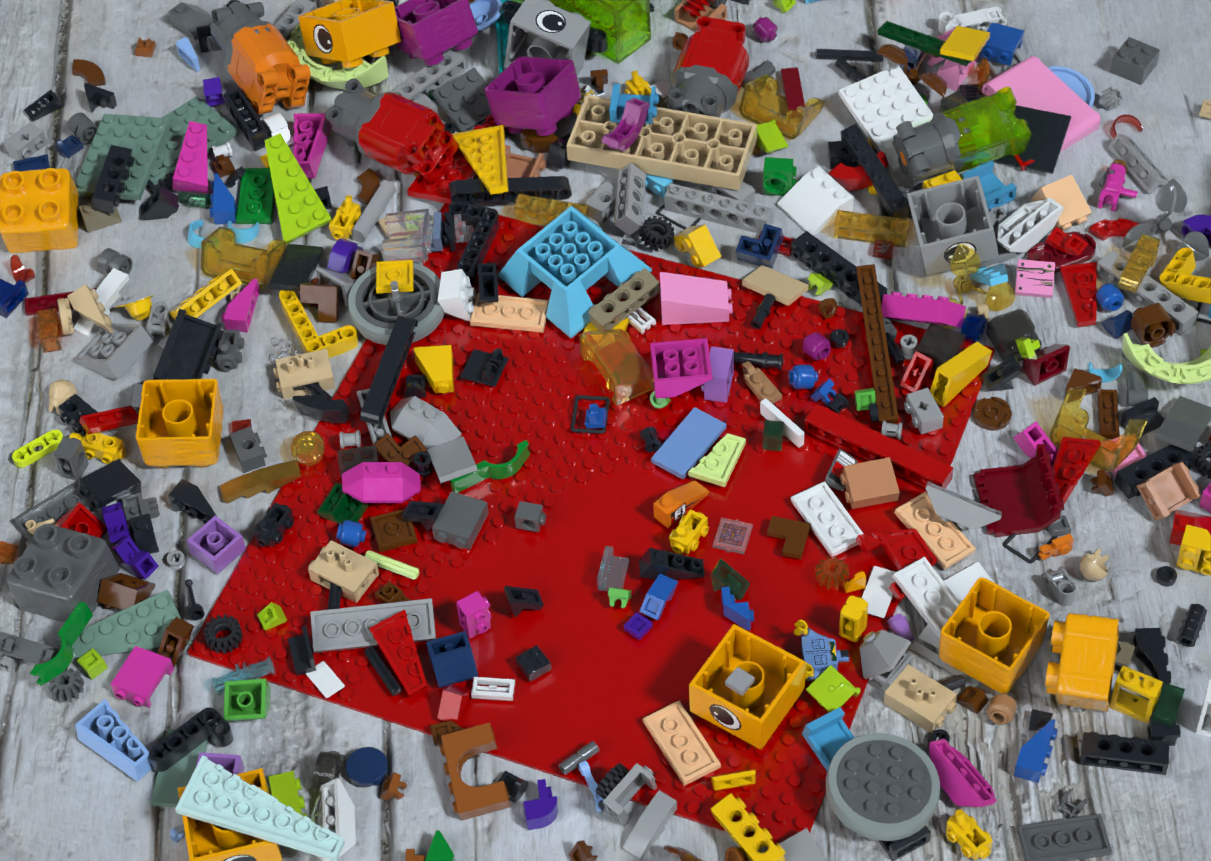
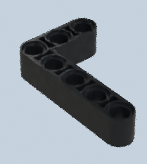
M453 201L449 204L448 208L453 215L455 225L474 229L457 265V270L463 269L465 275L469 277L471 284L478 274V263H483L499 230L498 211L493 208L462 201Z

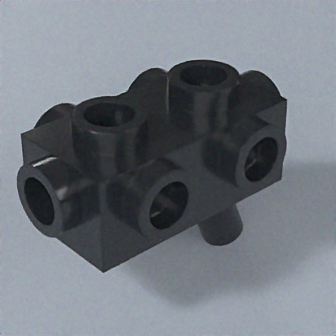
M274 503L266 511L265 517L254 529L256 541L260 546L267 547L268 545L273 547L276 543H281L286 528L290 529L294 524L292 509L286 505Z

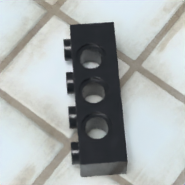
M237 88L224 93L229 113L253 150L256 151L266 147L265 140L269 139L268 131L241 89Z
M115 145L110 146L92 196V209L114 213L115 208L119 207L120 194H123L125 190L124 182L129 179V168L134 165L135 157L132 156V149Z
M1170 444L1117 471L1115 484L1128 499L1140 496L1141 493L1137 488L1138 484L1179 462H1183L1190 470L1193 467L1195 454Z
M1083 732L1080 765L1166 775L1169 765V742H1163L1158 739L1146 740L1139 737H1121L1116 734L1104 735L1097 732Z

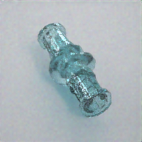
M269 656L267 660L256 664L253 663L248 667L244 662L243 669L236 664V671L229 672L227 675L219 678L213 677L212 683L217 695H220L222 691H225V681L260 679V677L270 673L276 674V670Z

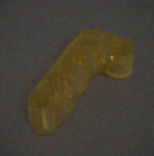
M1142 233L1120 276L1119 288L1134 293L1138 291L1149 266L1153 267L1156 261L1160 239Z

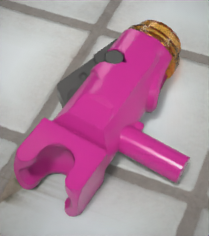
M1114 160L1099 181V186L1102 188L1098 201L1099 209L1104 204H1110L1111 211L1115 212L1120 195L1137 197L1138 191L1126 189L1123 186L1126 182L1125 174L1127 173V164L1123 160Z

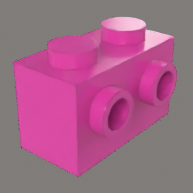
M477 591L456 602L460 625L466 631L469 638L482 634L491 628L490 619L492 617L488 610L490 604L485 596L482 597Z

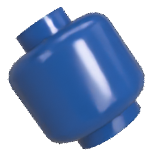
M1115 284L1102 285L1096 294L1098 302L1106 311L1120 309L1124 301V295Z
M809 364L795 365L789 371V383L795 389H811L815 382L818 381V373Z
M345 520L342 524L339 523L336 538L339 539V543L342 545L358 547L360 542L364 543L366 531L363 530L361 523Z

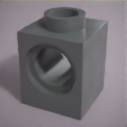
M520 501L515 514L516 528L539 532L541 525H544L546 521L543 505Z

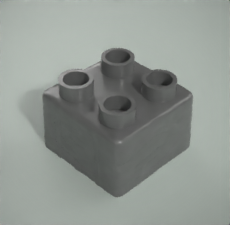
M43 524L35 530L34 536L21 557L15 561L14 568L7 577V583L20 610L66 622L80 601L86 603L91 612L94 613L100 603L97 600L101 580L118 574L120 567L105 540L53 524Z

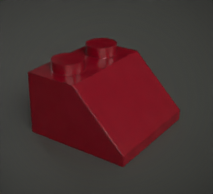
M1054 344L1044 347L1041 351L1035 353L1036 356L1030 359L1024 358L1022 365L1023 373L1036 386L1065 372L1070 346L1068 344Z

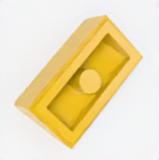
M747 770L712 776L713 789L716 791L755 784L756 772L755 770Z

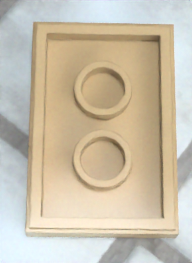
M761 265L742 281V286L762 295L772 294L776 301L787 306L807 292L809 287L806 283L764 265Z

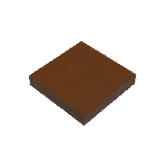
M405 509L370 517L379 552L418 543L412 521H405L402 517Z

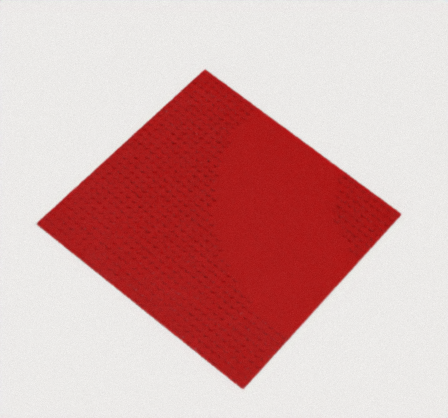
M444 203L439 211L442 214L443 221H445L444 213L449 212V204ZM499 215L500 227L483 263H496L498 295L521 297L498 278V274L513 254L545 227ZM455 225L457 243L456 249L453 252L443 242V251L422 252L420 245L415 255L422 261L423 266L433 271L441 280L442 272L457 270L461 256L474 232L473 228ZM629 250L652 269L650 273L659 283L660 272L727 281V289H731V300H728V303H732L733 314H729V322L662 325L661 292L654 296V299L649 300V305L641 306L644 311L656 320L654 326L650 325V329H645V332L642 334L629 323L623 337L606 333L600 345L597 346L581 341L586 327L570 338L548 319H546L544 332L542 333L472 326L470 321L445 313L441 323L432 333L411 344L385 413L392 438L400 447L409 441L392 430L390 411L405 398L403 393L407 375H423L415 361L414 348L451 345L454 392L435 393L426 380V397L419 399L448 416L461 432V437H464L475 464L484 460L491 464H505L516 456L517 444L525 440L529 443L527 449L530 455L519 471L511 477L504 479L489 477L458 492L459 494L485 501L488 504L489 514L470 550L458 548L446 542L441 543L434 539L432 527L429 531H426L421 522L412 521L418 543L379 552L370 517L406 509L409 501L442 503L444 505L450 492H453L450 480L440 483L432 461L430 462L433 468L431 474L426 477L420 476L421 491L418 494H415L403 503H370L358 521L363 525V530L366 531L364 543L360 542L358 547L342 546L362 556H365L368 550L416 567L420 573L417 579L414 580L378 566L379 575L359 601L355 603L341 596L340 608L382 604L375 596V593L385 584L391 582L400 588L404 596L411 601L432 599L436 639L464 631L459 622L456 602L478 591L482 597L485 596L490 604L488 610L492 617L490 619L491 628L472 638L468 637L478 676L515 679L513 701L476 699L470 695L457 724L463 729H468L490 722L498 749L484 753L589 787L578 767L564 775L558 765L593 741L598 746L599 752L586 761L597 785L619 763H622L628 770H631L638 763L641 767L647 766L654 773L653 776L656 778L657 788L653 790L647 784H644L630 801L648 806L660 790L677 801V810L673 815L726 832L714 818L711 808L731 793L735 799L739 797L743 801L748 814L752 812L759 821L757 825L761 829L766 828L772 836L771 841L775 845L777 843L780 844L806 828L811 833L826 793L827 770L803 737L802 732L806 724L829 713L806 691L815 680L805 681V689L762 750L690 711L689 684L733 624L739 626L725 617L723 613L721 587H730V594H734L735 603L748 602L749 610L753 609L754 622H751V630L746 631L802 659L801 637L803 636L802 634L799 636L794 634V630L797 628L794 624L799 620H804L811 630L834 639L836 650L848 649L849 662H838V672L855 688L858 687L861 690L857 697L852 695L841 706L845 713L842 720L849 730L852 726L870 679L863 677L860 647L868 633L880 630L888 632L889 625L887 622L894 616L899 602L893 595L884 618L868 614L867 627L859 641L853 642L839 635L840 612L844 605H846L849 596L862 598L865 588L846 593L844 585L847 580L850 582L855 578L854 575L862 571L866 575L867 585L874 566L894 572L899 570L882 546L865 554L861 547L857 545L831 557L811 528L802 560L782 556L786 539L767 536V531L772 516L806 523L791 502V497L824 481L826 482L827 473L838 450L841 449L804 431L805 418L814 406L818 404L825 407L826 405L821 399L815 402L810 397L823 382L830 378L835 383L831 389L848 400L849 406L842 409L839 414L859 422L872 430L882 432V425H879V422H871L869 410H856L855 391L874 388L863 312L838 306L833 317L825 318L818 308L821 301L800 296L789 306L775 301L770 309L771 313L765 319L762 328L755 329L750 323L756 314L757 306L761 304L765 295L742 286L743 280ZM478 274L474 282L471 283L472 288L474 287L476 290V295L479 293ZM603 276L589 287L586 292L592 304L595 305L603 301L607 294L613 293L618 287ZM541 281L521 298L549 300L552 289ZM890 320L897 330L896 340L894 341L899 349L902 347L900 344L901 338L905 335H913L917 338L916 351L933 359L932 375L920 390L928 388L930 391L937 368L975 343L947 335V339L940 340L935 337L938 332L933 334V331ZM836 329H843L849 334V343L845 347L837 348L830 343L831 351L825 359L814 360L803 351V340L812 333H820L829 341L831 333ZM707 338L709 353L711 346L734 349V352L754 354L768 352V354L780 355V353H783L782 370L772 367L763 369L759 365L753 366L754 369L758 367L782 394V399L773 403V405L804 431V445L798 448L760 414L761 401L746 385L743 377L744 373L742 372L743 366L739 363H734V374L727 403L705 400L704 392L701 391V384L676 397H670L671 401L666 407L655 408L650 402V395L655 391L650 343ZM366 339L332 400L344 399L350 411L347 423L319 421L297 460L302 477L282 486L271 505L272 507L274 503H278L292 509L293 526L290 529L286 528L281 543H276L273 547L268 545L267 547L260 546L256 541L255 535L253 536L190 646L188 654L190 657L257 679H266L269 683L432 736L430 725L442 723V721L437 720L443 690L449 686L438 687L428 656L426 645L428 641L414 642L427 688L410 698L379 646H375V649L401 686L402 692L396 696L390 693L366 657L364 651L369 647L314 653L310 612L328 610L330 589L312 581L308 568L310 563L320 555L322 548L327 546L331 540L340 544L339 539L336 538L339 524L318 515L317 511L336 483L342 484V473L362 462H386L382 456L376 454L367 424L360 420L362 409L357 397V391L371 387L386 348L384 344ZM983 345L992 351L988 366L947 405L942 407L937 403L944 416L943 427L925 434H921L918 428L914 427L911 415L907 414L904 408L906 395L913 392L900 386V383L911 359H904L903 363L897 365L889 354L899 423H903L901 440H898L896 437L889 438L896 439L906 446H911L915 450L928 454L932 458L951 466L984 382L982 374L988 371L995 349ZM499 348L503 351V356L509 358L496 387L460 378L474 349L492 353ZM809 364L813 366L814 370L818 373V381L815 382L813 388L795 389L789 383V371L795 365ZM577 395L602 396L610 399L605 433L571 431L574 402ZM828 395V398L832 402L834 399L831 398L830 395ZM579 399L575 428L587 429L585 418L587 409H590L589 405L597 404L599 408H605L606 401ZM695 407L726 423V429L703 457H706L726 434L745 438L746 444L726 486L722 487L688 475L681 479L651 463V458L656 452L645 450V442L640 437V432L646 427H655L657 430L656 436L663 445ZM592 428L594 430H602V428ZM356 430H359L361 447L348 446L341 449L340 432L355 433ZM841 449L853 458H855L857 460V463L868 462L863 458H860L844 449ZM413 462L409 467L416 471V464ZM895 474L900 492L898 501L852 509L850 503H847L845 498L846 488L844 491L829 487L865 536L879 532L886 534L891 533V531L908 529L894 513L895 509L927 492L926 488ZM696 481L706 488L709 494L691 510L700 512L708 517L709 531L705 537L701 536L699 538V545L695 551L691 550L688 555L685 553L681 555L703 559L705 576L704 578L678 579L677 581L679 582L672 599L666 602L660 619L656 620L639 612L647 592L655 581L640 577L639 560L649 548L675 553L670 545L669 536L673 529H677L681 518L671 527L667 528L654 518V503L668 491ZM520 501L543 505L546 521L544 525H541L539 532L516 528L515 514ZM721 533L727 534V535H724V536H726V538H725V537H721V538H720ZM734 533H740V536L735 537ZM731 534V538H734V542L732 541V539L727 540L730 538V536L728 535ZM505 586L537 589L544 606L541 610L523 609L515 618L503 588ZM609 588L632 590L631 598H629L625 608H621L622 601L620 599L615 601L614 607L610 606ZM271 602L282 608L287 621L271 629L264 630L257 614ZM636 612L651 621L653 625L641 640H638L624 630V625ZM224 614H227L228 618L231 615L234 617V620H238L243 634L241 644L238 643L239 647L237 649L232 647V652L229 649L226 650V654H223L222 650H220V653H216L215 650L212 651L208 647L204 636V627H207L206 623H212L211 618L213 617L215 620L218 619L217 615L223 618ZM306 625L315 666L324 661L345 685V687L328 698L321 693L306 674L296 676L288 638L304 635L302 626ZM222 630L216 634V637L225 638L231 634V631ZM537 645L551 662V670L530 682L516 665L515 657ZM474 678L454 685L472 690ZM497 686V687L509 688L510 686ZM677 701L681 702L721 763V768L685 786L643 723L644 717ZM747 770H755L756 772L755 784L716 791L713 789L712 776ZM737 816V817H735L732 821H733V822H737V821H739L742 817H741V816ZM748 832L745 837H752L755 832Z

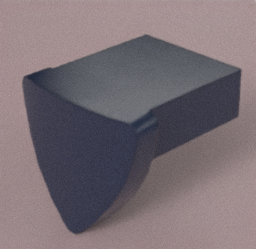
M73 135L63 141L60 139L55 142L57 152L62 157H67L68 159L84 148L83 144Z
M1126 310L1114 318L1111 317L1101 322V325L1110 335L1118 339L1121 335L1132 329V312Z

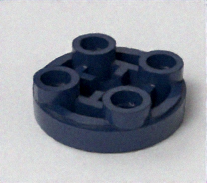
M374 747L359 748L351 753L346 761V772L351 784L361 787L381 785L388 772V762L384 753Z

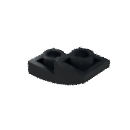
M449 211L444 213V236H442L445 246H449L451 252L456 249L457 239L453 215Z

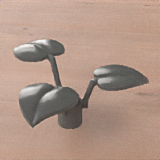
M1171 179L1160 189L1155 200L1157 207L1163 212L1168 211V213L1160 214L1156 217L1152 232L1148 224L1142 223L1134 226L1124 237L1122 247L1136 254H1146L1155 246L1156 240L1152 235L1156 233L1157 229L1163 232L1170 230L1182 241L1177 246V251L1181 248L1189 247L1193 250L1195 261L1206 259L1209 256L1208 241L1201 232H1189L1184 239L1171 227L1172 222L1168 216L1171 215L1172 211L1175 213L1182 212L1187 204V196L1183 187L1176 180Z

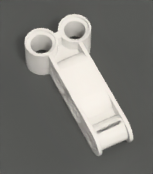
M997 6L955 16L953 13L945 11L939 15L938 31L944 34L957 25L987 31L991 22L1006 25L1007 19L1003 17L1001 8Z

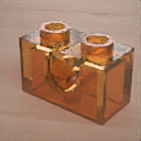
M56 308L37 311L39 341L43 353L62 350L61 323Z

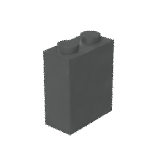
M451 491L432 527L434 539L441 543L446 542L458 548L470 550L489 514L487 502Z

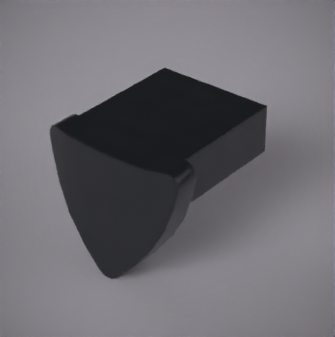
M407 375L403 397L416 396L418 398H425L426 375Z
M506 770L497 781H504L509 799L514 803L522 797L528 787V781Z

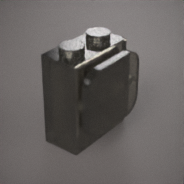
M1016 309L998 315L987 322L986 335L1003 362L1012 356H1015L1018 362L1024 359L1021 357L1015 341L1021 337L1030 338V340L1038 339L1040 345H1042L1041 340L1035 333V325L1024 310ZM1041 347L1034 350L1035 353L1041 351Z

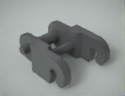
M1068 789L1061 800V805H1058V812L1064 811L1070 815L1069 818L1076 817V813L1079 815L1084 805L1088 802L1086 798L1077 806L1069 802L1068 797L1072 793L1071 789ZM1068 804L1075 809L1071 811L1065 805Z

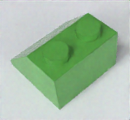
M267 680L225 681L224 719L226 721L266 719L270 709L271 689Z

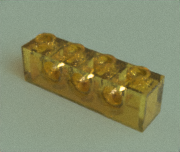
M518 194L514 205V213L517 220L547 226L570 206L578 209L589 218L588 205Z
M837 210L834 238L883 245V243L877 242L881 241L885 242L884 245L892 243L890 246L905 248L910 220Z

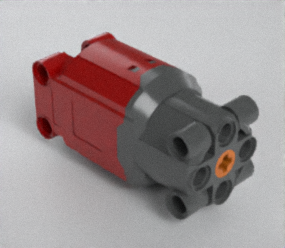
M707 16L697 19V33L692 34L686 40L670 79L671 89L668 92V109L720 118L722 113L734 106L749 67V55L743 46L745 43V25L743 23Z
M358 79L348 80L345 84L346 91L336 96L334 106L330 107L325 114L332 125V130L340 135L349 147L357 146L362 155L405 175L420 172L427 182L436 181L459 148V144L453 135L444 130L445 125L438 114L430 108L393 92L375 95L366 91Z

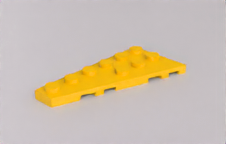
M500 125L452 134L459 144L460 151L489 193L501 194L508 192L504 126Z

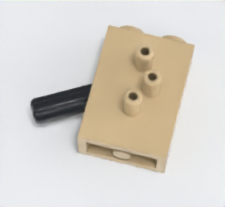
M327 349L275 360L277 366L273 368L275 379L279 378L280 380L276 382L278 393H283L284 400L293 398V396L328 394L326 390L336 389Z
M332 540L327 546L322 548L320 555L310 563L308 568L312 581L330 589L328 610L340 609L341 596L357 603L379 575L376 562Z

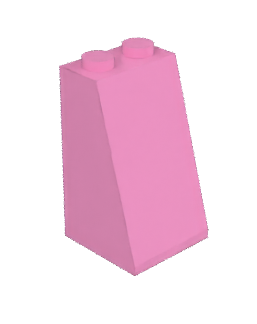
M660 272L662 325L729 322V314H733L732 303H728V300H731V289H727V281Z

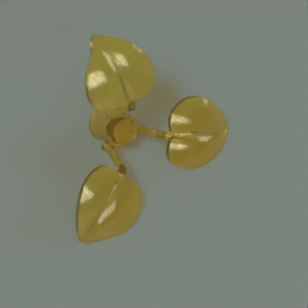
M959 243L951 259L950 268L952 273L957 276L953 281V286L957 289L956 293L960 303L954 298L949 299V301L963 305L961 292L968 293L973 289L987 295L985 304L993 311H1002L1010 307L1015 301V294L1007 282L990 286L989 292L973 286L968 278L970 274L978 272L981 264L980 257L972 248ZM965 310V316H964V322H963V324L965 323V321H966V319H967V310ZM937 325L938 329H957L950 325Z

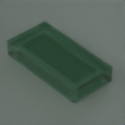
M1164 683L1152 720L1173 727L1185 689Z

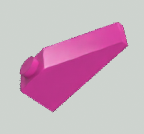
M253 279L227 305L226 312L222 314V323L225 324L226 330H239L240 332L248 333L260 293L257 279Z
M1036 421L1013 437L1021 450L1031 459L1035 457L1037 444H1045L1046 451H1050V465L1053 467L1058 450Z

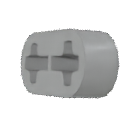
M994 207L990 210L993 228L1006 219V211L1002 207ZM994 230L995 236L998 237V230Z

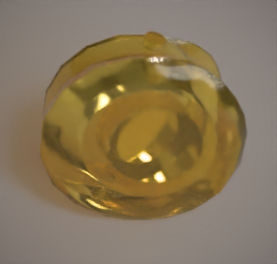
M303 431L293 439L291 453L300 464L305 466L314 465L321 460L324 454V441L314 431Z

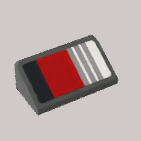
M839 449L827 473L826 484L831 488L844 491L846 486L842 485L840 474L843 473L844 466L857 464V460Z

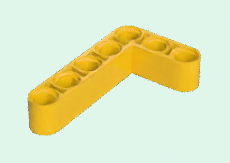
M1189 247L1179 249L1159 277L1161 285L1182 299L1211 304V278L1191 275L1196 268L1193 250Z
M281 290L279 292L281 308L305 353L327 349L329 358H332L358 346L357 331L351 325L343 326L318 336L295 291Z

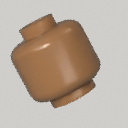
M996 694L989 703L987 715L996 724H1008L1015 715L1017 703L1007 694Z

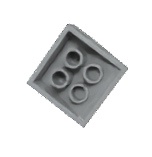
M113 323L111 327L114 332L110 333L102 329L73 359L74 362L106 378L119 379L123 377L126 373L125 371L136 363L137 358L146 352L148 346L153 342L142 325Z

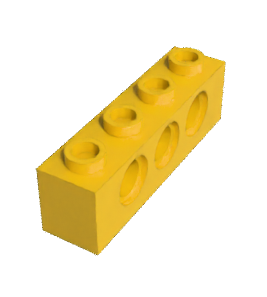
M233 269L225 270L169 313L175 320L179 309L187 311L186 315L197 318L240 286L242 282Z
M730 793L711 808L714 818L751 861H786L784 849L778 843L775 845L771 841L772 836L766 828L761 829L757 825L759 823L758 819L752 812L750 814L746 812V805L739 797L735 799ZM737 816H741V817H742V818H741L739 821H737V822H733V821H732V820H733L735 817H737ZM748 832H755L752 837H745ZM762 847L768 848L764 853L758 852Z

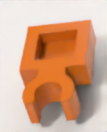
M1070 533L1052 540L1051 544L1040 546L1041 552L1038 555L1041 560H1046L1051 555L1053 557L1066 555L1072 551L1074 539Z

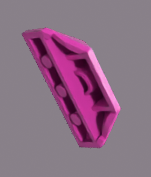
M362 462L342 473V492L348 493L362 503H403L421 491L420 474L402 462Z
M945 739L930 742V759L937 770L940 787L949 795L952 802L957 806L984 807L997 802L993 788L967 757L956 748L950 746L949 742Z

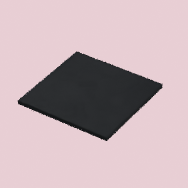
M1011 105L1007 117L1010 127L1004 126L993 162L1020 167L1014 156L1016 154L1023 163L1031 159L1035 160L1024 167L1025 169L1053 174L1072 117Z

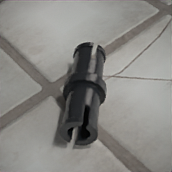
M842 57L836 61L835 67L844 72L847 78H851L855 82L867 78L857 70L856 66L850 65Z
M766 294L761 304L757 306L756 314L750 323L753 328H762L765 319L769 317L770 309L776 301L772 294Z

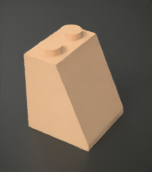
M1073 175L1041 187L1030 199L1031 202L1052 198L1063 206L1064 209L1053 230L1058 227L1065 231L1071 228L1072 224H1082L1088 220L1087 217L1092 213Z

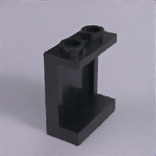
M117 459L80 479L79 492L83 498H87L95 510L97 509L103 514L102 507H105L107 504L128 493H140L141 481Z

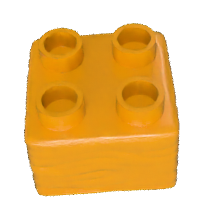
M48 168L11 171L1 175L0 234L9 253L74 249L78 246V189L68 169Z
M216 379L144 381L136 440L143 461L147 466H158L160 468L171 466L207 467L218 462L224 411Z
M980 577L942 627L939 658L954 669L971 676L991 689L1006 694L1013 688L1042 646L1050 614L1045 609L1015 595L996 583Z
M1068 613L1066 622L1054 620L1051 645H1053L1052 653L1061 654L1060 663L1048 662L1045 687H1047V694L1057 695V701L1060 705L1108 712L1119 636V619Z

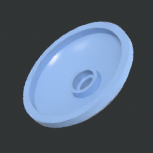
M476 0L470 3L478 32L486 30L498 20L502 13L501 0Z

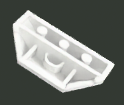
M1052 198L1024 204L998 225L997 242L1010 252L1026 253L1031 247L1052 232L1064 209L1063 206Z
M336 778L321 785L319 790L321 793L313 807L311 821L344 838L345 845L339 855L340 857L356 844L355 806L341 780ZM317 856L322 861H331L329 859Z

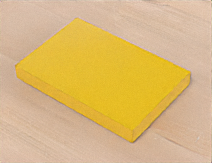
M957 25L941 47L940 54L974 61L990 38V32Z

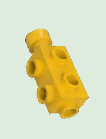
M72 432L69 438H77L82 442L87 459L92 460L95 457L101 459L103 463L109 464L117 459H124L126 455L123 440L118 437L103 435L100 432L86 433L84 437L81 434Z

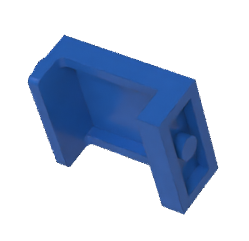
M991 22L986 31L990 32V38L978 54V58L1011 66L1014 53L1017 48L1022 46L1024 30Z

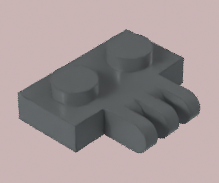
M141 492L122 497L129 532L133 531L130 518L148 513L151 518L160 515L155 497L143 500Z

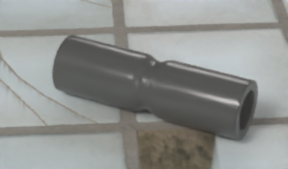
M591 741L578 750L576 754L558 765L559 769L564 775H567L578 767L579 763L588 760L599 752L598 746L595 742Z

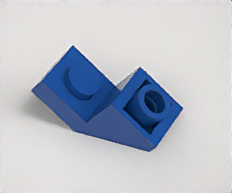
M660 573L647 592L639 612L659 620L666 602L672 599L679 581Z
M721 587L724 616L745 630H751V622H754L753 609L749 610L748 602L735 603V596L730 594V587Z

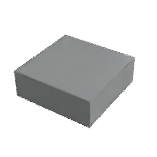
M737 667L725 681V686L743 696L755 682V677Z

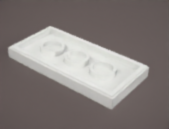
M825 481L791 497V502L806 523L811 524V530L831 557L859 545L855 539L858 535L863 534V532Z
M923 557L894 573L892 578L940 639L942 627L956 611L960 602L927 559Z

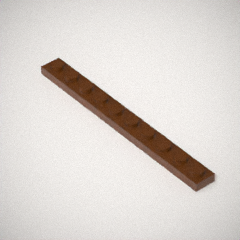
M875 264L856 266L879 425L883 424V420L887 423H899Z

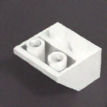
M463 269L442 272L438 295L440 306L445 313L470 321L471 315L474 313L476 290L474 287L472 288L469 277L465 275Z

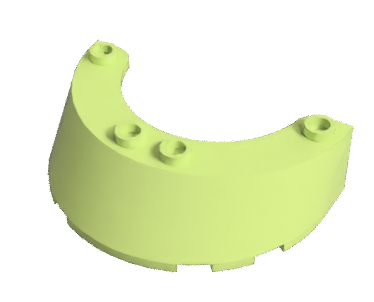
M300 23L292 30L291 37L287 41L299 57L300 64H307L309 66L310 78L328 87L345 89L346 82L355 78L366 88L380 83L389 77L385 56H382L373 64L363 60V64L359 66L343 67L338 70H333V67L324 66L319 57L307 56Z
M1123 334L1122 350L1125 356L1136 368L1145 374L1178 384H1196L1211 380V346L1202 356L1185 363H1169L1163 361L1164 359L1159 357L1149 344L1143 346L1132 344L1128 334Z

